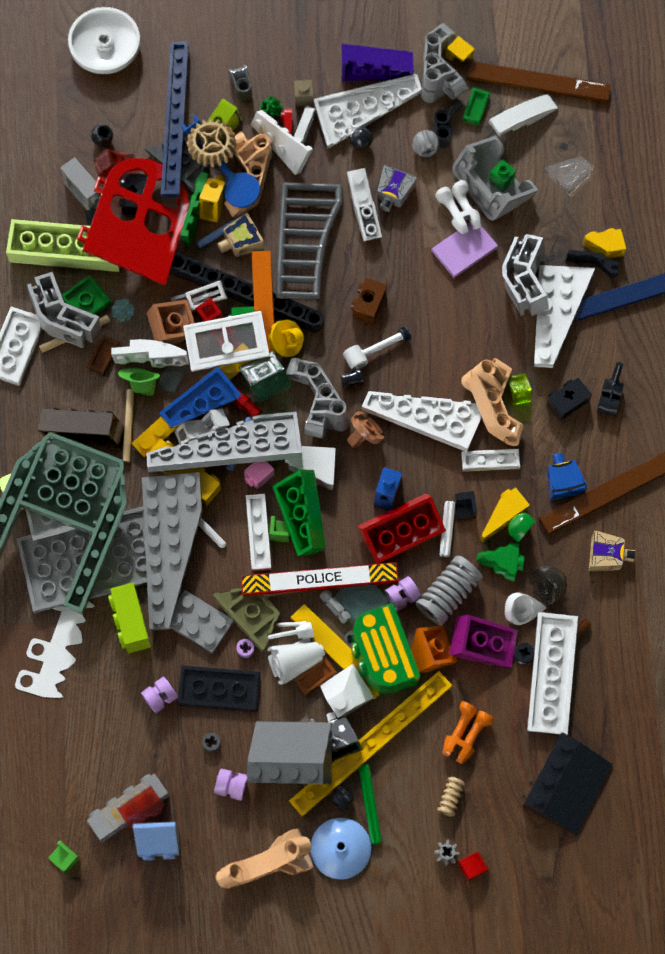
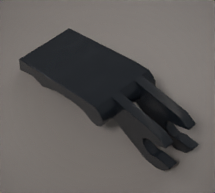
M569 250L565 261H573L574 263L594 264L611 278L618 276L617 273H619L618 270L613 269H619L618 266L620 264L617 261L606 258L602 253Z

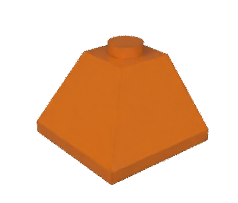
M444 626L423 627L416 630L411 652L419 673L431 672L458 662L455 656L449 655L451 643Z

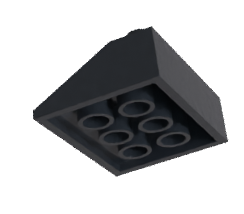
M561 732L523 807L577 835L613 764L580 741Z

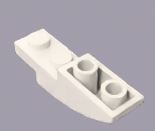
M365 168L348 171L347 178L351 199L363 240L368 241L382 238Z
M130 340L129 347L111 348V355L115 364L150 361L151 366L157 368L189 364L186 351L160 341Z

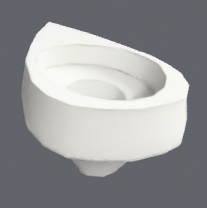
M513 593L507 598L505 604V618L510 623L522 625L537 617L538 612H543L547 607L527 594Z

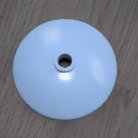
M348 818L330 819L319 826L312 837V860L318 870L330 878L340 880L352 878L366 867L370 859V838L366 830L354 820ZM339 843H343L345 845V848L343 850H339L337 848V845Z

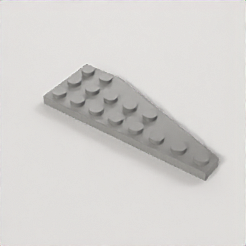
M297 412L258 415L252 417L253 420L245 423L240 421L236 423V426L230 428L222 427L198 435L195 440L189 442L184 440L180 442V445L174 447L166 446L146 453L148 472L302 458Z
M199 472L142 478L150 631L167 630L172 625L176 603L181 592V585L186 574L194 538L197 534L198 523L203 512L201 476Z

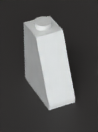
M301 446L302 458L285 459V463H288L290 471L295 473L300 469L314 470L316 484L328 490H333L336 448Z

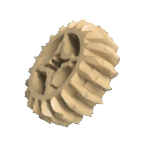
M211 118L209 123H206L204 120L202 125L196 123V129L191 128V134H188L187 141L188 152L192 154V159H197L198 164L203 162L205 167L211 164L212 168L215 163H218L219 166L222 165L221 161L227 163L228 158L233 157L232 152L236 151L237 144L232 128L230 126L227 127L225 122L220 124L218 119L216 122H213ZM221 136L227 141L225 146L222 145ZM198 141H201L203 144L202 150L197 146Z

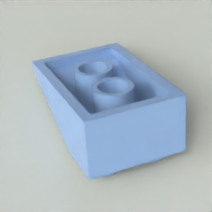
M175 822L133 824L137 855L143 857V860H155L156 856H163V859H175V855H180L179 829Z

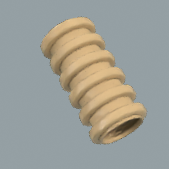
M449 777V783L446 784L447 789L443 791L445 795L441 797L443 801H440L439 804L441 806L437 810L444 815L452 817L455 816L454 810H457L456 804H459L458 798H461L460 792H463L462 786H465V783L458 778Z

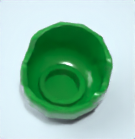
M520 513L514 516L509 522V535L519 542L534 524V518L528 513Z

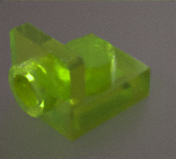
M526 373L509 376L507 383L512 394L513 405L531 402V387Z

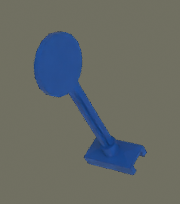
M196 115L193 116L195 122L188 127L184 124L181 125L187 138L188 134H191V128L196 129V123L202 125ZM221 161V166L216 163L228 178L224 187V196L227 202L237 208H247L253 205L260 195V185L257 179L248 173L233 174L224 161Z

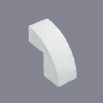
M222 408L210 410L201 420L185 422L174 432L180 444L184 440H188V442L195 440L198 435L222 427L227 428L230 424Z

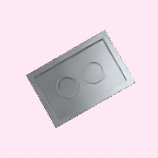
M184 590L177 600L171 629L213 654L234 621Z

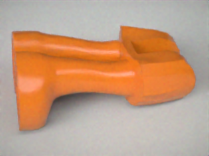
M461 701L459 705L461 712L459 723L453 734L446 736L442 751L443 755L449 757L454 751L456 744L463 747L456 760L461 765L474 753L475 750L472 746L480 731L485 726L492 725L495 720L491 715L479 711L467 737L463 741L461 738L477 711L474 706L464 701Z

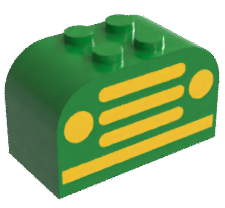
M390 603L362 613L355 621L351 636V653L354 659L358 658L359 660L357 668L360 676L365 677L368 686L375 692L380 693V695H390L416 686L421 676L394 604Z

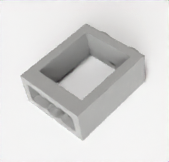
M74 157L60 167L64 184L86 210L96 209L101 194L93 191L96 181Z

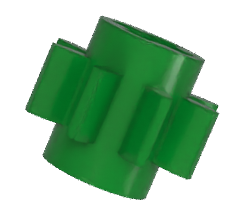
M269 96L268 100L264 99L261 102L260 110L274 119L275 116L281 115L283 106L280 103L281 100Z

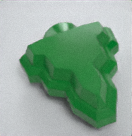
M509 544L507 547H499L496 551L487 550L478 553L476 561L484 567L493 568L495 573L504 576L505 580L515 582L517 571L523 570L524 556L519 555V544Z

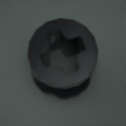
M359 368L347 374H340L345 390L358 383L360 385L364 383Z

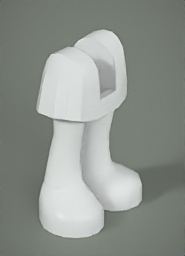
M465 180L456 182L452 187V192L449 187H443L435 194L437 200L444 204L452 214V225L462 235L468 233L466 220H469L474 230L481 228L479 212L472 209L467 200L466 194L469 187ZM453 196L455 197V199H456V200L458 201V203L460 204V206H461V208H462V210H463L462 212H460L459 209L457 208V206H456V204H455V202H454Z

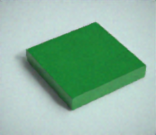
M90 275L61 295L64 303L94 315H98L112 305V301Z

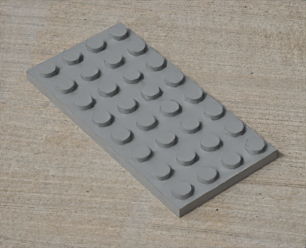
M143 506L124 511L113 544L90 599L111 594L110 588L134 583V586L138 587L147 584ZM74 529L34 541L32 535L16 538L34 613L63 606L91 539V534Z

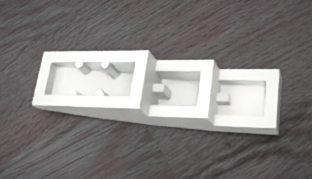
M546 94L491 118L489 123L498 136H501L511 129L515 131L525 124L527 126L554 112L558 107L550 96Z

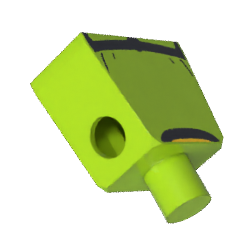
M225 99L221 100L210 116L213 122H216L217 119L220 121V124L225 122L227 127L230 126L232 128V132L242 121L238 108Z

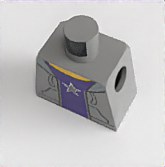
M384 165L377 191V199L382 201L380 208L383 211L389 212L392 205L402 207L414 190L417 177Z

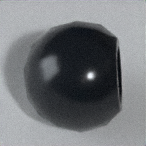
M97 124L91 130V140L95 145L104 147L112 142L114 134L108 125Z
M359 127L352 132L350 141L355 149L361 150L372 144L373 136L368 129Z

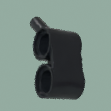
M459 100L448 110L440 109L434 115L433 127L434 133L439 139V148H446L450 145L452 134L450 120L452 115L462 106Z
M616 362L612 378H605L597 412L616 416L620 401L618 399L621 397L624 383L619 380L623 363Z

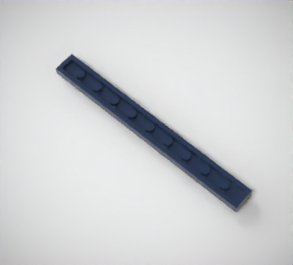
M170 42L161 183L162 198H180L184 131L181 125L185 122L188 42Z

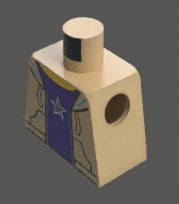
M594 531L591 537L589 571L620 570L623 561L634 562L635 550L624 549L625 539Z

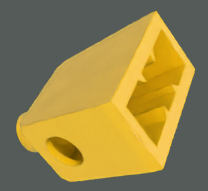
M215 175L214 179L208 178L199 198L200 219L218 222L225 199L224 177Z

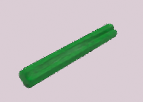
M365 764L359 767L370 841L372 845L380 844L382 839L370 766Z

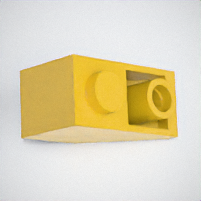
M611 228L600 233L590 232L585 235L583 240L584 247L592 252L602 253L609 259L622 257L626 251L621 229L615 230Z

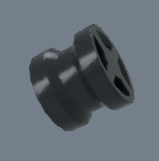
M521 643L516 647L513 655L516 663L528 665L532 661L534 648L530 644Z
M338 786L335 795H331L329 800L339 809L345 811L347 804L352 802L354 797L344 788Z

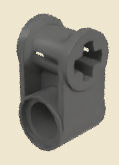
M243 65V68L235 70L228 69L237 98L243 102L252 98V85L247 66Z

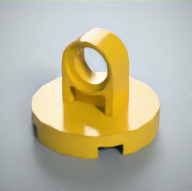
M290 320L278 321L273 324L271 334H268V342L272 352L277 353L282 358L292 357L299 353L304 342V336L300 327Z

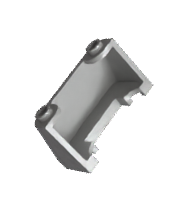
M497 136L465 146L453 164L454 175L459 181L465 180L467 182L469 195L489 220H496L534 197L538 192L536 186L529 180L523 181L520 184L515 178V181L503 193L489 182L490 171L501 161L500 158L504 153L503 144Z

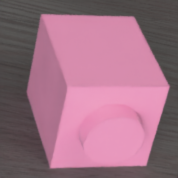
M267 461L253 462L244 470V480L250 487L254 486L257 490L275 475L274 468Z

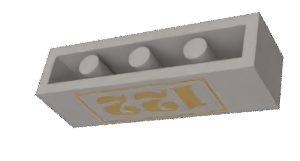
M155 773L153 775L147 774L140 779V784L135 787L133 785L123 791L124 795L118 799L116 797L112 798L106 803L107 806L102 810L97 809L89 815L90 818L87 821L102 843L169 797L168 792Z

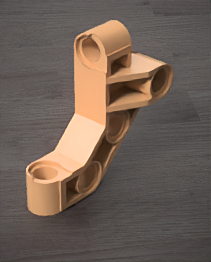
M242 132L235 135L237 141L236 151L232 153L236 156L245 172L257 179L260 185V195L258 200L247 208L233 207L226 201L224 204L233 218L246 213L260 202L269 162L273 155L269 138L264 134L256 135L250 140H247ZM255 170H261V173L258 175L252 174Z
M497 358L492 361L483 360L462 377V384L472 392L488 432L510 446H517L520 443L524 425L508 415L501 398L512 368Z
M299 828L289 830L283 835L278 836L267 851L245 860L233 862L220 869L216 874L217 882L221 887L228 889L249 883L279 870L290 875L310 870L314 867L309 856L311 842L307 837H302Z

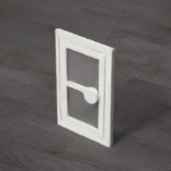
M261 311L183 326L192 372L270 357Z

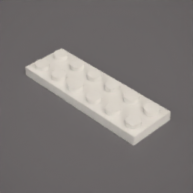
M538 612L527 731L559 735L563 732L568 735L578 616Z

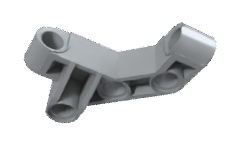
M444 23L428 33L425 38L421 97L427 103L436 101L444 93L451 99H455L468 89L458 72L441 58V52L457 38L456 33Z
M292 358L285 377L309 385L315 394L310 414L305 424L304 434L323 439L327 428L345 431L349 427L346 404L337 394L321 366L315 362ZM312 373H318V374L315 375V376H311V375H310V374H312ZM325 393H330L327 397L323 396Z

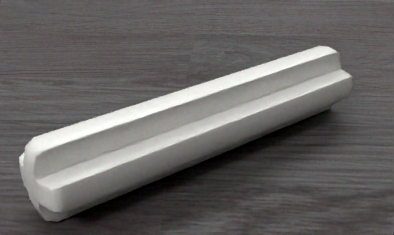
M446 501L444 505L443 524L446 531L441 534L439 554L441 557H449L451 551L455 502Z

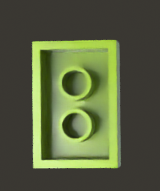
M134 583L110 588L112 595H108L113 612L116 611L113 617L117 630H121V632H118V637L122 649L126 648L128 653L151 648Z

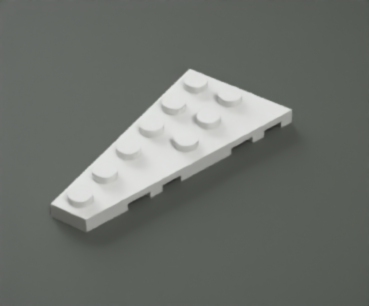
M417 74L313 99L327 149L351 136L355 129L369 125L422 93Z
M539 265V283L547 295L549 309L537 314L534 367H554L563 342L567 337L589 282L593 277L595 268Z
M369 391L361 407L362 411L467 452L482 418L477 404L471 403V401L455 402L451 399L433 397L414 398L411 395H404V397L393 396L392 393Z

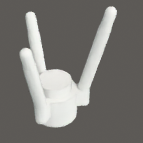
M306 621L277 623V627H296V630L269 635L268 639L297 634L298 638H302V640L294 644L311 642L310 638L314 637L312 623H306Z

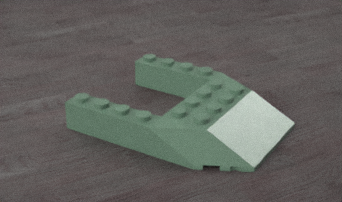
M50 432L42 441L34 445L28 453L16 461L0 499V559L22 508L92 535L63 604L65 609L81 615L86 610L127 504L123 460Z

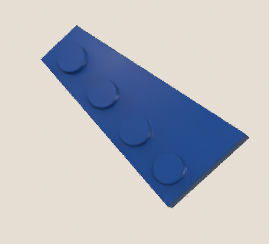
M217 367L160 411L159 415L171 429L210 410L237 400L242 395L220 368Z

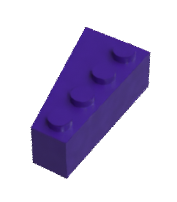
M341 44L342 81L393 80L413 75V52Z

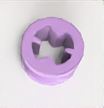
M249 639L240 640L237 643L238 655L242 658L251 657L254 653L253 642ZM243 644H248V648H251L250 651L247 650L248 653H243V650L240 649L241 646L244 647Z

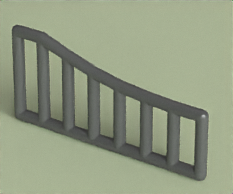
M286 182L281 184L275 293L278 299L318 300L320 298L324 252L329 233L342 205V185ZM288 190L335 191V199L288 198ZM287 205L333 207L330 214L287 213ZM287 220L326 222L323 230L286 228ZM286 236L321 237L319 245L285 244ZM285 251L317 252L316 261L285 260ZM284 267L315 268L314 276L284 275ZM283 283L313 284V292L283 291Z

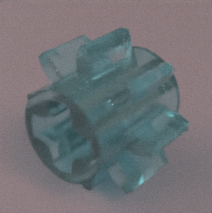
M128 299L116 300V303L111 307L112 317H118L117 321L119 322L130 321V318L135 314L134 304H129Z

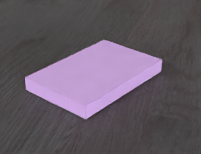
M468 223V233L462 235L457 231L432 248V253L453 278L498 248V245L482 226L474 230L471 224Z

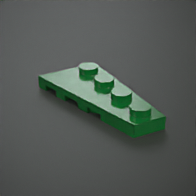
M201 172L200 177H197L195 181L196 189L191 196L190 207L180 234V239L185 247L191 248L200 217L199 198L206 180L209 178L208 173Z

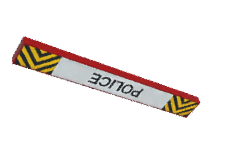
M396 562L241 576L242 596L398 583Z

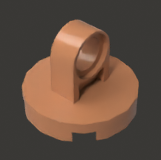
M360 411L351 417V422L356 430L349 436L347 442L352 448L358 447L365 440L373 444H379L384 439V436L381 435L383 433L382 429L371 417L366 419L363 416L365 413Z

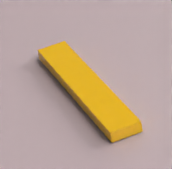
M305 604L290 617L293 622H311L314 637L311 639L319 645L321 644L324 652L343 670L353 664L358 671L359 660L358 658H353L351 648ZM362 677L365 684L374 696L373 699L375 700L380 695V693H377L374 690H372L368 686L365 677Z

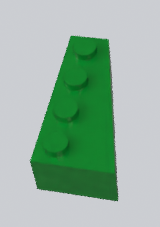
M300 469L272 487L297 555L314 556L326 549L315 471Z

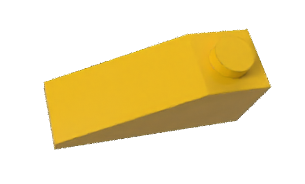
M516 487L511 491L507 489L500 495L501 498L480 539L482 543L509 525L514 516L528 511L530 505Z

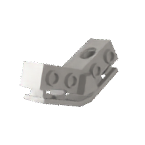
M528 234L525 235L522 242L519 241V237L515 236L502 265L505 290L521 316L525 315L524 310L526 309L529 310L532 316L549 309L547 295L535 277L545 253L544 239ZM513 268H514V271H515V272H514V281H515V285H514V286L512 285V283H511L510 280H509V277H510V275H511V272H512Z
M53 272L34 277L36 286L32 287L31 284H27L41 328L49 335L81 348L85 346L84 340L93 343L101 329L99 316L64 303ZM38 296L42 297L43 301L40 302ZM45 311L48 319L41 312Z

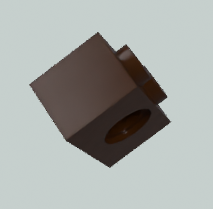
M369 278L365 279L364 284L360 283L357 291L359 296L353 300L350 308L353 310L352 317L374 324L385 297L387 285ZM370 298L372 302L367 303L364 299Z

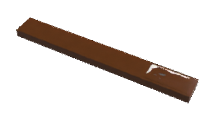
M475 61L469 62L467 80L608 103L611 84Z
M665 452L540 516L539 521L546 533L549 535L664 475Z

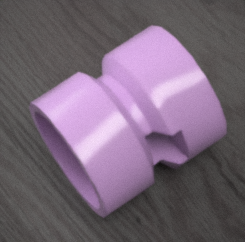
M409 576L399 581L398 586L392 585L385 590L387 599L390 603L394 604L397 612L407 607L408 602L414 603L421 598L417 586ZM399 591H401L402 595L404 596V599H402L401 595L399 594Z
M164 676L154 683V687L149 686L141 692V695L155 714L165 707V703L170 704L178 698L177 693Z
M221 768L217 777L214 794L224 797L229 794L232 799L242 801L247 785V775L238 772L233 775L232 771Z

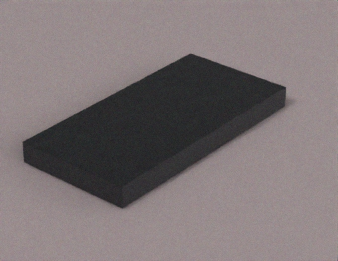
M181 665L177 705L257 712L260 671Z

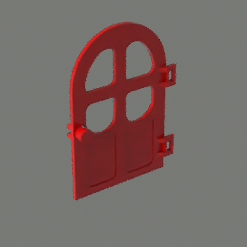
M144 158L127 159L114 166L107 179L97 178L93 191L101 194L90 228L82 225L77 240L85 243L83 252L165 285L188 211V196L181 182L180 198H176V209H171L153 201L152 194L156 182L162 181L163 165ZM133 170L142 171L147 176L143 194L141 195L119 186L118 179L125 173ZM100 183L104 184L103 189L98 188ZM119 196L138 206L135 218L132 221H123L112 212L110 207L112 197ZM148 210L168 217L171 220V227L168 233L158 235L147 230L144 225V219ZM83 231L88 233L86 238L82 237Z

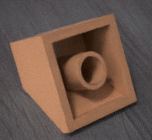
M188 300L153 304L147 312L154 341L171 345L186 340L183 326L195 324Z

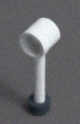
M403 326V328L398 329V334L364 350L359 345H354L344 351L343 356L352 371H355L357 368L361 369L368 363L367 356L400 340L404 343L411 340L410 331L406 326Z

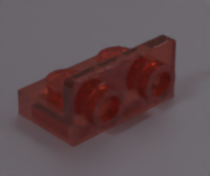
M150 785L116 809L131 830L133 824H145L144 820L152 816L153 818L159 815L164 804Z

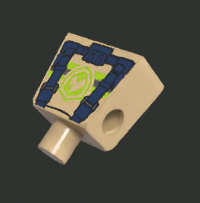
M245 213L225 227L223 230L225 240L217 243L221 253L231 249L236 257L264 249V240L248 213Z

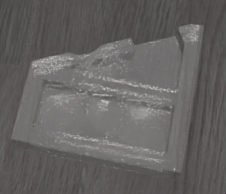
M582 156L546 166L544 172L570 194L594 171L595 167Z

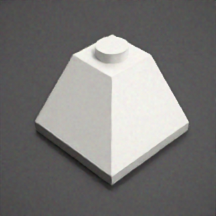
M353 664L320 685L327 702L337 718L346 717L374 698Z

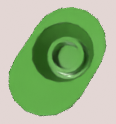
M124 368L118 372L119 377L129 381L133 392L147 396L154 394L156 379L160 378V374L141 368Z

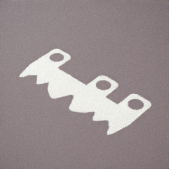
M88 602L86 608H93L94 605ZM64 606L53 608L61 611V615L51 643L36 638L30 641L26 654L29 658L43 662L40 674L21 670L15 683L17 689L42 697H63L55 687V684L65 680L64 676L59 672L68 669L76 661L65 647L82 643L81 631L76 624L86 621L83 615L65 609ZM37 643L44 646V652L39 656L34 655L31 651L32 646ZM30 675L32 677L33 683L30 687H23L20 684L22 676Z

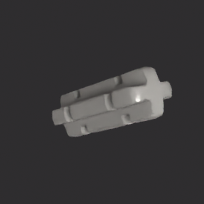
M329 590L323 591L320 594L321 600L327 602L326 605L335 616H339L338 619L341 623L348 622L351 615L344 611L345 608L335 597H332L333 594Z

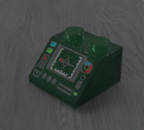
M272 350L269 351L270 357L251 360L238 367L253 400L258 403L292 386L283 366Z

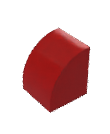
M479 851L458 862L467 881L489 870Z

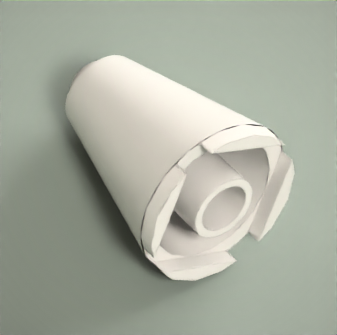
M317 642L277 645L268 648V651H271V655L268 656L269 664L274 677L278 676L281 681H278L280 685L286 684L321 662L325 655L323 646Z

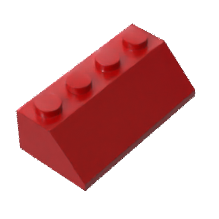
M423 494L357 526L376 564L446 531L432 496L428 494Z

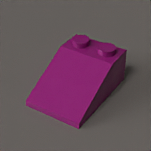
M471 615L458 616L455 621L449 655L469 661L511 668L518 630Z

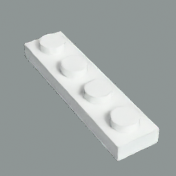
M265 494L246 495L252 572L271 570Z

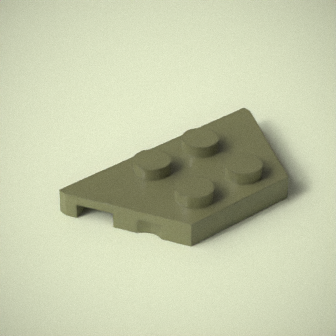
M239 588L231 589L225 593L219 594L218 592L213 594V599L256 647L263 652L269 641L268 636L272 634L280 612L264 595L242 596V589Z

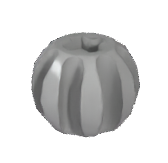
M420 131L413 138V149L419 156H432L439 149V139L432 131Z

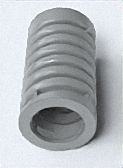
M456 556L450 565L446 567V570L441 573V576H438L431 587L427 589V592L423 593L422 599L417 600L415 604L430 621L443 626L448 620V616L453 614V610H456L458 605L462 604V599L467 598V593L470 594L472 592L471 587H476L477 582L481 581L483 576L468 560L461 556ZM426 609L429 610V611L433 614V616L430 615V614L426 611Z

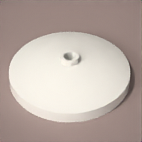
M101 7L89 10L76 19L69 31L68 44L73 59L82 68L97 74H110L118 72L132 63L139 52L140 34L136 23L128 14L115 8Z

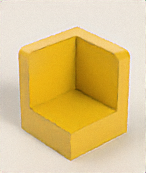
M458 36L447 47L446 58L452 61L457 57L462 62L467 58L471 60L474 57L475 48Z

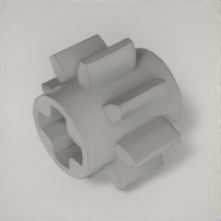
M449 840L444 845L439 842L438 847L440 850L434 851V854H439L437 862L442 860L445 866H447L449 861L455 864L456 860L453 857L460 854L455 852L457 844L452 846L449 844ZM443 849H445L446 851H447L448 849H450V850H451V853H450V856H451V857H449V856H445V857H444V856L442 855L443 852H444Z

